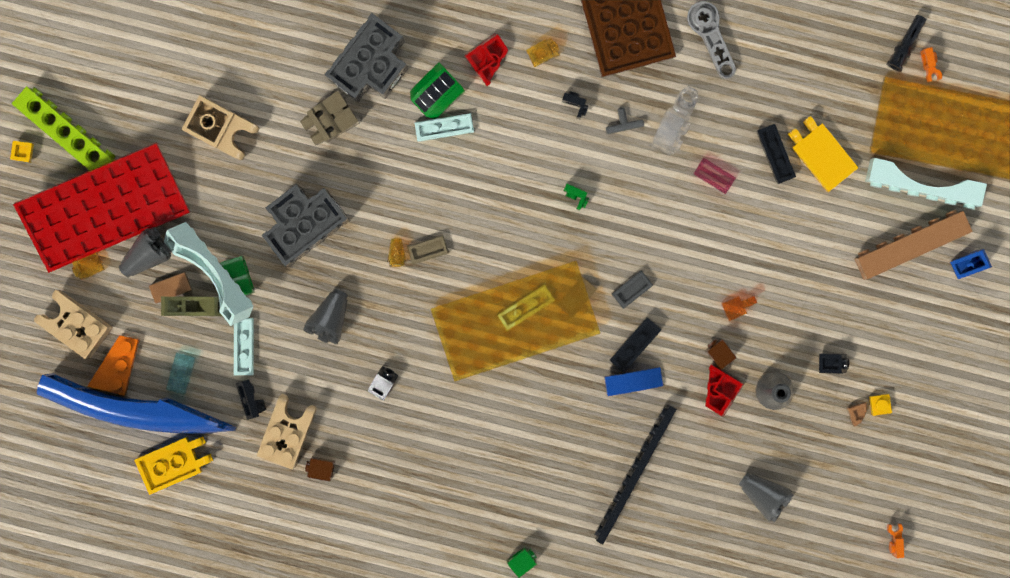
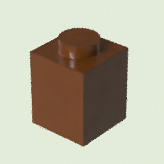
M714 339L707 345L708 349L705 350L721 370L737 358L722 339L718 341Z
M312 457L306 463L305 472H308L307 477L331 481L335 461Z

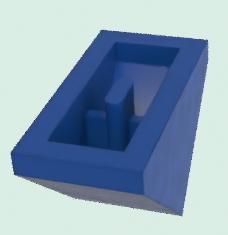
M984 249L975 250L950 262L958 279L992 267Z

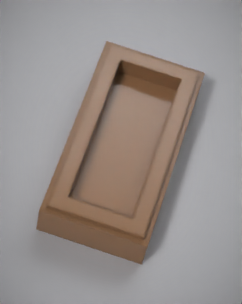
M186 272L149 286L155 304L161 302V296L176 297L192 291Z

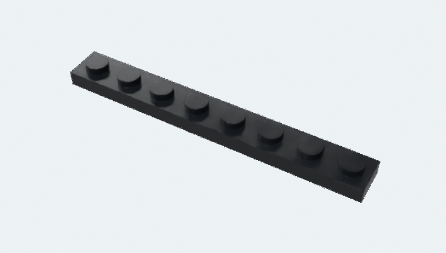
M667 405L666 408L663 407L660 411L658 424L654 423L649 432L651 434L648 441L645 440L642 444L640 457H636L631 465V468H633L632 472L624 477L622 481L624 486L621 492L617 491L612 500L615 502L613 507L607 509L603 517L605 519L603 525H599L594 533L596 535L595 540L603 545L676 412L677 409Z

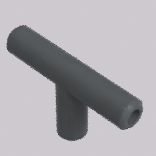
M619 108L617 111L620 124L606 127V133L612 134L644 127V121L641 119L628 122L625 108Z

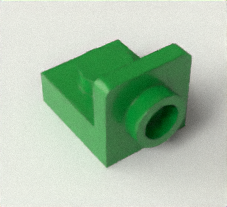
M566 183L563 190L566 192L565 196L573 200L580 198L576 210L580 211L581 207L585 208L589 200L586 197L588 192Z

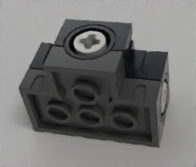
M371 13L368 20L363 23L356 32L355 37L350 40L342 54L337 57L332 67L324 75L358 103L369 88L375 92L377 91L380 96L386 99L408 70L407 64L396 56L397 50L405 43L404 38Z
M296 184L265 207L277 224L269 231L263 233L262 237L284 266H292L295 261L304 257L311 249L317 247L328 236L338 231L341 226L351 221L325 188L309 198L304 193L305 191L302 187Z

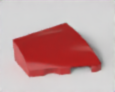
M494 33L464 56L483 83L488 86L494 73L500 67L501 60L507 54L508 48L500 36Z
M711 364L709 367L708 393L705 406L724 417L744 384Z

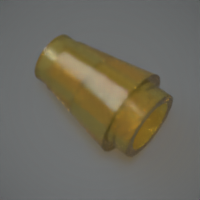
M401 238L391 239L387 260L390 267L405 266L406 256Z

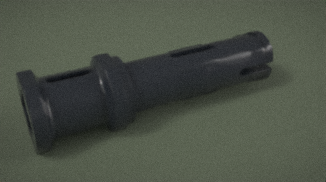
M921 15L915 16L901 44L895 47L891 60L887 61L886 65L889 68L902 72V66L906 58L910 57V49L926 22V18Z

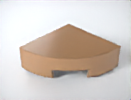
M866 402L847 408L853 426H857L864 419L867 412Z

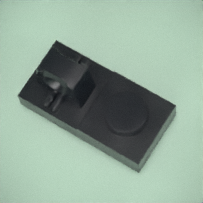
M249 379L236 383L246 419L259 417V413L266 410L264 400H254L255 390Z

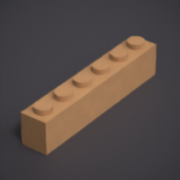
M956 209L946 213V217L941 220L937 217L928 221V226L922 228L919 225L910 229L911 233L906 236L904 233L893 237L894 241L888 244L884 241L875 245L877 248L875 250L869 251V249L859 252V257L854 260L863 280L870 279L973 232L964 211L957 212Z

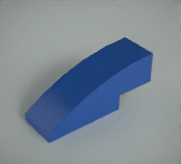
M660 367L604 376L607 396L663 386Z

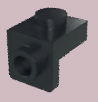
M569 91V93H564L562 102L579 107L576 119L580 120L581 116L586 115L589 106L585 104L587 99L580 98V94Z

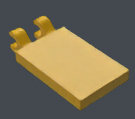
M810 116L803 121V124L810 131L806 137L802 138L796 128L789 132L788 135L796 144L792 147L794 152L823 188L830 192L857 170L858 166L822 123L817 126L814 119Z
M203 436L191 442L188 437L134 460L149 495L203 472L201 466L214 461L211 454L200 459L196 457L193 449L206 443Z

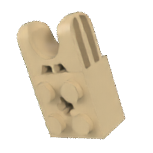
M199 95L181 130L238 160H243L245 152L236 146L234 142L235 134L240 130L257 133L260 128L253 122ZM212 118L213 125L207 126L205 119Z
M55 289L52 293V298L60 306L59 316L51 319L44 314L36 315L34 322L84 359L91 358L113 327L63 291ZM82 328H85L84 332L86 333V335L81 334Z
M281 394L272 413L257 457L293 470L298 462L317 407L310 405L306 408L301 418H293L287 411L289 398L287 395ZM285 440L284 444H287V447L281 448L278 442Z

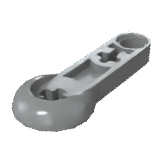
M701 1L695 3L688 11V24L692 30L702 37L718 75L723 79L731 78L734 76L736 68L719 31V12L710 2ZM701 12L704 15H708V18H706L707 22L705 23L703 20L700 21L698 18L701 16L699 14ZM717 47L719 50L723 49L722 58L725 59L727 57L728 61L722 62L720 65L717 63L721 61L719 55H714ZM723 65L731 67L732 72L730 75L722 73L721 68Z

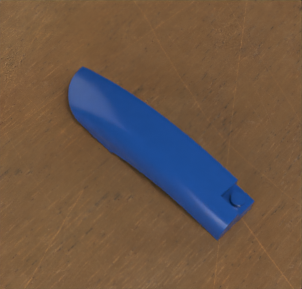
M54 373L42 375L37 387V395L86 416L124 427L155 432L187 434L235 431L237 428L168 397L159 400L123 398L86 388Z

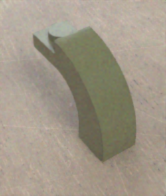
M161 296V316H222L219 312V297Z

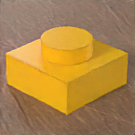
M13 141L10 160L31 163L34 144Z
M889 394L869 396L872 416L892 413Z

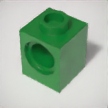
M523 547L507 560V564L515 575L520 578L537 565L535 560L537 556L531 548L527 550L526 547Z

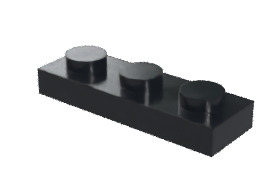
M773 124L757 130L756 133L776 183L780 184L795 178L796 175L776 125Z
M646 317L609 361L625 373L662 329Z

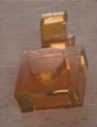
M737 296L721 305L728 320L731 321L747 314L745 308L756 304L757 301L755 296L742 301Z

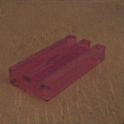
M702 158L693 175L724 194L727 193L736 177L705 158ZM706 164L707 166L711 167L715 171L730 179V181H725L724 179L720 178L708 169L704 168L703 165ZM699 171H703L707 175L724 184L726 187H721L717 183L700 174Z

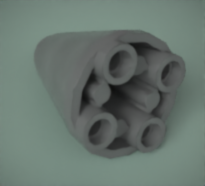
M156 228L144 229L119 265V270L124 276L137 275L171 258V250L163 242L164 240L160 237V232Z
M338 289L330 292L306 321L303 331L311 335H318L317 339L324 343L338 344L341 339L348 295Z
M770 372L761 376L755 389L758 402L771 410H779L788 406L794 395V387L791 380L786 375L778 372ZM782 389V390H781V393H782L783 395L778 396V394H777L778 390Z
M747 473L739 483L744 493L769 522H775L782 512L781 507L784 506L786 508L794 496L790 489L754 474Z

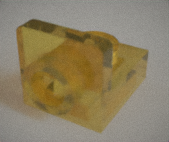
M552 39L543 40L526 50L534 67H538L550 59L560 56L558 52L559 47Z
M98 253L72 262L74 266L72 271L80 280H85L105 270Z

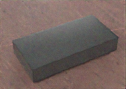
M641 270L613 292L612 296L624 309L650 289L653 284Z

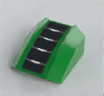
M437 63L410 91L411 101L426 117L437 119L465 93V90L444 66Z

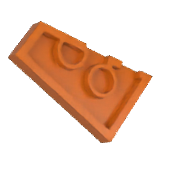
M119 335L87 387L125 396L140 340Z

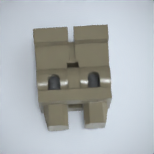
M338 90L306 112L308 115L300 121L306 131L314 125L318 129L316 133L310 136L315 145L323 142L328 143L360 124Z

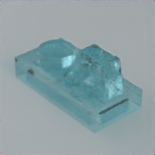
M176 353L166 390L186 394L196 357Z

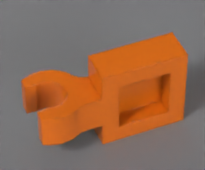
M932 47L920 51L923 67L926 70L927 82L932 81V74H936L937 80H941L942 73L935 68L938 62L936 52H933Z
M898 523L896 531H892V525L887 524V531L892 535V542H889L890 553L896 558H905L902 524Z

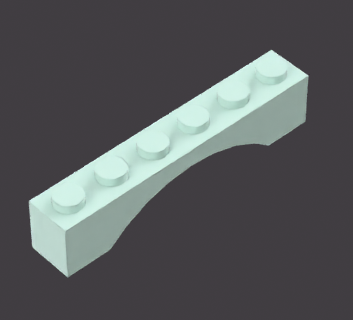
M878 158L870 159L865 180L872 187L881 188L886 186L889 187V191L893 192L904 190L908 191L907 195L919 197V194L925 195L928 200L938 201V199L945 200V204L955 206L956 203L964 204L963 208L975 210V207H982L987 186L985 183L965 180L949 187L926 186L907 177L897 168L894 162Z
M187 222L168 229L163 242L175 256L195 264L211 279L219 296V312L229 325L232 326L250 317L253 309L251 300L244 295L240 286L232 280L228 271L219 264L218 259L211 254L206 244L199 239L195 230Z

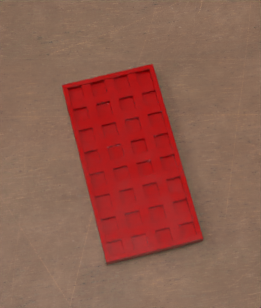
M157 142L13 204L48 273L139 235L144 229L155 228L190 213L188 205Z

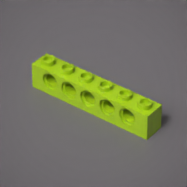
M26 86L12 102L14 107L88 170L115 160L116 156L108 149L104 151L100 147L101 143L94 137L90 139L83 127L79 124L75 126L71 123L72 118L65 112L61 114L57 111L58 106L51 100H44L42 98L43 93L37 88L31 89ZM40 102L41 109L35 112L34 105ZM51 115H55L56 120L53 124H49L48 119ZM69 127L70 134L64 137L63 130ZM83 139L85 146L82 149H78L77 144ZM98 152L100 155L99 160L93 162L92 155Z

